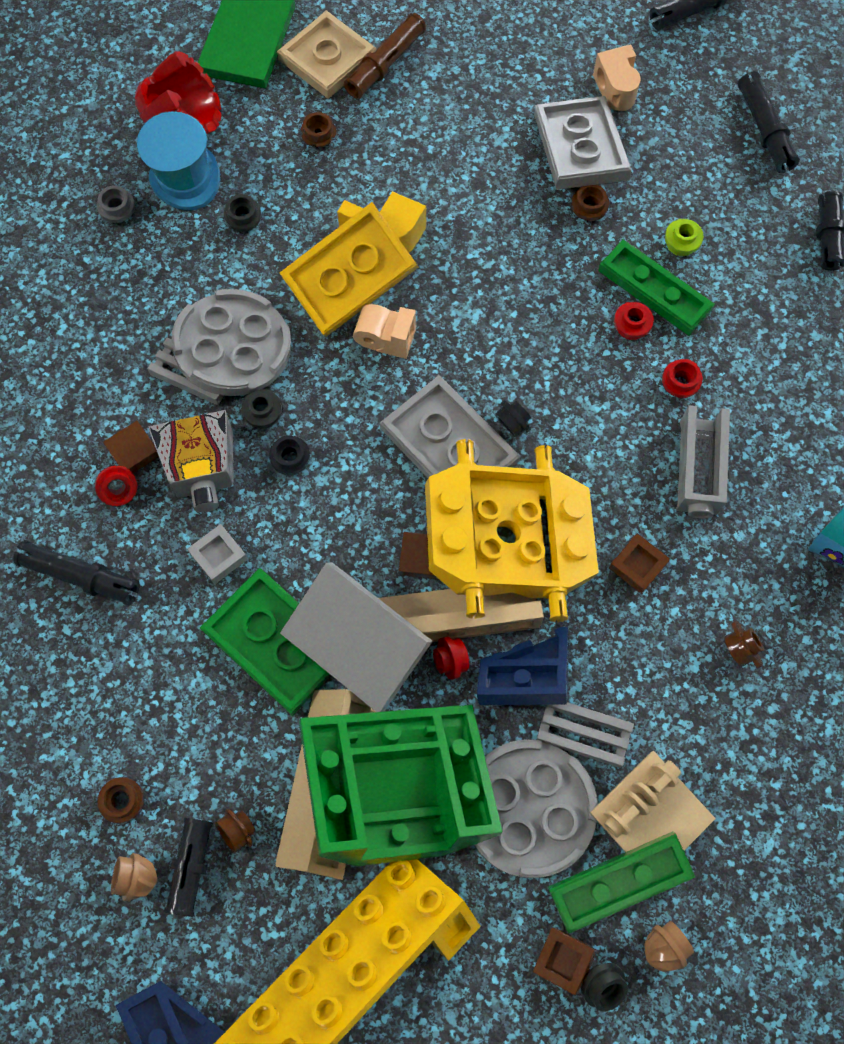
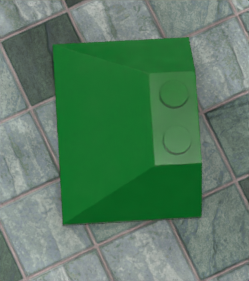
M473 705L300 718L299 726L319 857L352 866L439 857L502 834L503 831Z

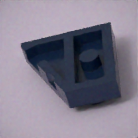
M568 627L555 629V637L533 645L531 640L515 645L507 652H498L480 659L477 686L479 705L567 704Z
M162 981L116 1005L131 1044H214L225 1033V1031Z

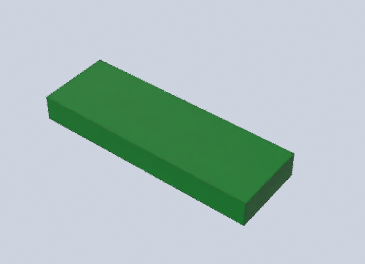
M624 239L599 265L598 271L688 336L695 331L714 308L715 303Z
M672 831L550 885L548 888L569 934L695 878V875L676 833Z

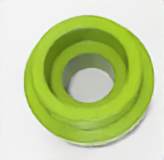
M689 219L673 221L665 232L667 247L677 256H688L697 251L704 238L701 227Z

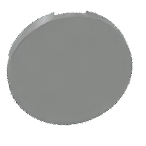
M222 289L214 291V295L200 299L192 305L188 304L180 312L172 330L173 354L180 371L197 387L225 396L246 395L267 387L285 369L291 351L290 329L280 313L271 306V302L266 298L245 290Z
M540 740L509 742L487 754L485 760L503 832L500 836L475 844L474 847L479 854L500 871L521 878L551 876L574 864L584 854L590 844L597 820L590 814L598 805L597 794L585 768L574 756L572 757L562 749Z

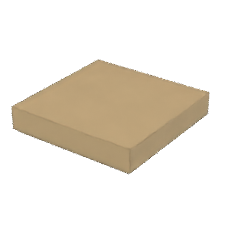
M326 10L277 51V55L281 63L329 99L344 86L345 79L350 77L362 64V58L367 53L374 52L377 48Z

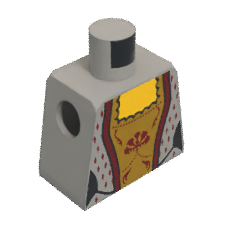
M226 410L149 426L151 437L167 479L176 496L181 498L192 496L193 507L196 512H209L218 508L216 490L230 487L234 483L233 429Z

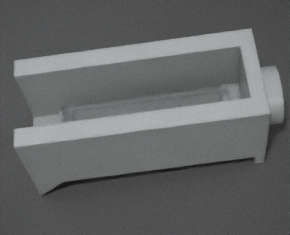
M689 405L679 422L681 440L678 504L676 511L688 512V516L693 518H711L713 515H717L727 503L730 409L722 408L715 420L696 419L697 406Z

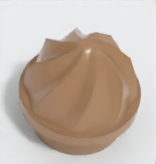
M132 853L130 857L119 856L113 870L111 894L120 895L123 901L129 902L132 899L147 896L157 883V874L153 863L136 853Z
M669 921L662 927L659 925L654 926L644 944L647 962L662 972L683 969L687 966L686 959L694 954L692 945L672 921Z

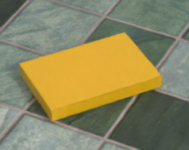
M371 202L283 269L280 275L321 333L327 337L359 313L363 306L371 304L419 268V266L376 206Z

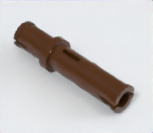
M410 13L374 52H369L362 58V64L344 81V87L352 97L361 99L364 93L376 81H382L387 76L388 68L426 31V24L423 18L417 13Z

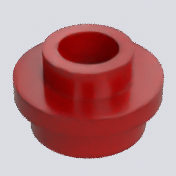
M627 302L621 305L614 316L615 328L623 338L628 340H637L646 336L654 322L651 310L639 302ZM629 316L636 317V318H638L640 321H638V322L631 321V320L629 319Z
M679 359L667 365L662 375V384L665 390L678 398H688L696 394L703 381L700 368L689 359ZM683 377L687 380L688 384L680 383L675 378Z
M123 466L105 468L98 474L95 481L97 496L102 502L111 506L127 504L134 498L138 488L134 474ZM115 479L124 482L123 486L117 490L110 489L108 485Z
M449 636L440 638L437 648L433 650L435 666L438 672L441 674L445 673L448 679H457L462 672H466L469 669V656L465 644L460 638L451 639Z

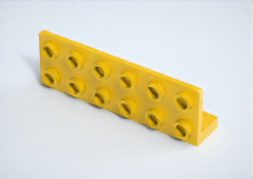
M418 859L390 862L214 1044H338L430 943L449 961L480 928V924L465 901Z

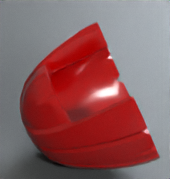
M175 51L154 70L150 77H147L138 85L135 91V106L140 113L139 117L144 123L160 113L182 112L197 119L206 131V135L214 132L219 126L218 122L221 121V112L219 111L221 110V104L218 94L213 92L215 87L207 73L203 74L204 69L198 62H194L192 57L188 58L187 54L180 51Z

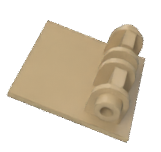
M651 751L590 812L625 852L672 831L676 833L685 851L716 819L678 778L681 775L679 768L669 760L664 763L654 751Z

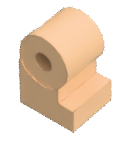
M631 44L597 53L593 77L602 96H606L609 107L617 111H626L632 108L635 104L641 81L639 72L633 68L636 54Z
M365 305L362 307L353 333V339L363 347L407 359L416 331V310L400 307L399 312H395L380 305Z

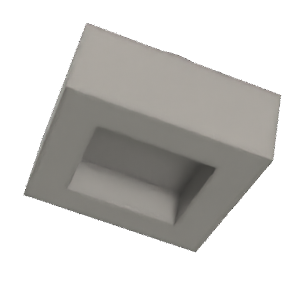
M221 524L187 548L190 555L214 585L248 560L246 554Z

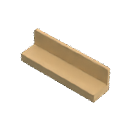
M451 589L378 598L430 638L432 642H437L440 638L446 636L455 639L540 628L544 618L541 601H536V598H528L513 592L483 596L485 616L478 619L474 618L475 615L472 619L466 617V595H458Z
M315 690L308 717L371 713L376 711L350 690ZM301 746L277 854L276 867L343 880L345 863L319 857L303 746Z

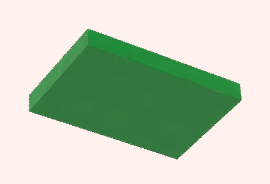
M222 0L198 60V64L204 69L203 74L207 73L211 78L266 89L278 57L277 51L282 46L295 10V0Z
M259 568L200 629L293 716L313 695L314 691L318 690L331 675L280 634L299 603Z

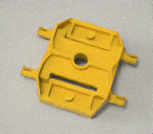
M466 439L457 441L458 463L453 467L430 476L425 483L429 571L456 594L466 595L467 618L472 619L474 615L475 619L485 616L483 596L513 592L528 598L549 599L550 621L555 622L557 620V622H563L568 620L566 595L590 581L599 573L589 487L560 471H555L552 462V448L548 445L546 448H544L545 445H541L534 449L537 469L476 465L473 451L474 442L470 439L467 442ZM540 499L546 500L552 573H546ZM507 527L512 530L516 538L515 542L507 543L501 540L497 534V528Z

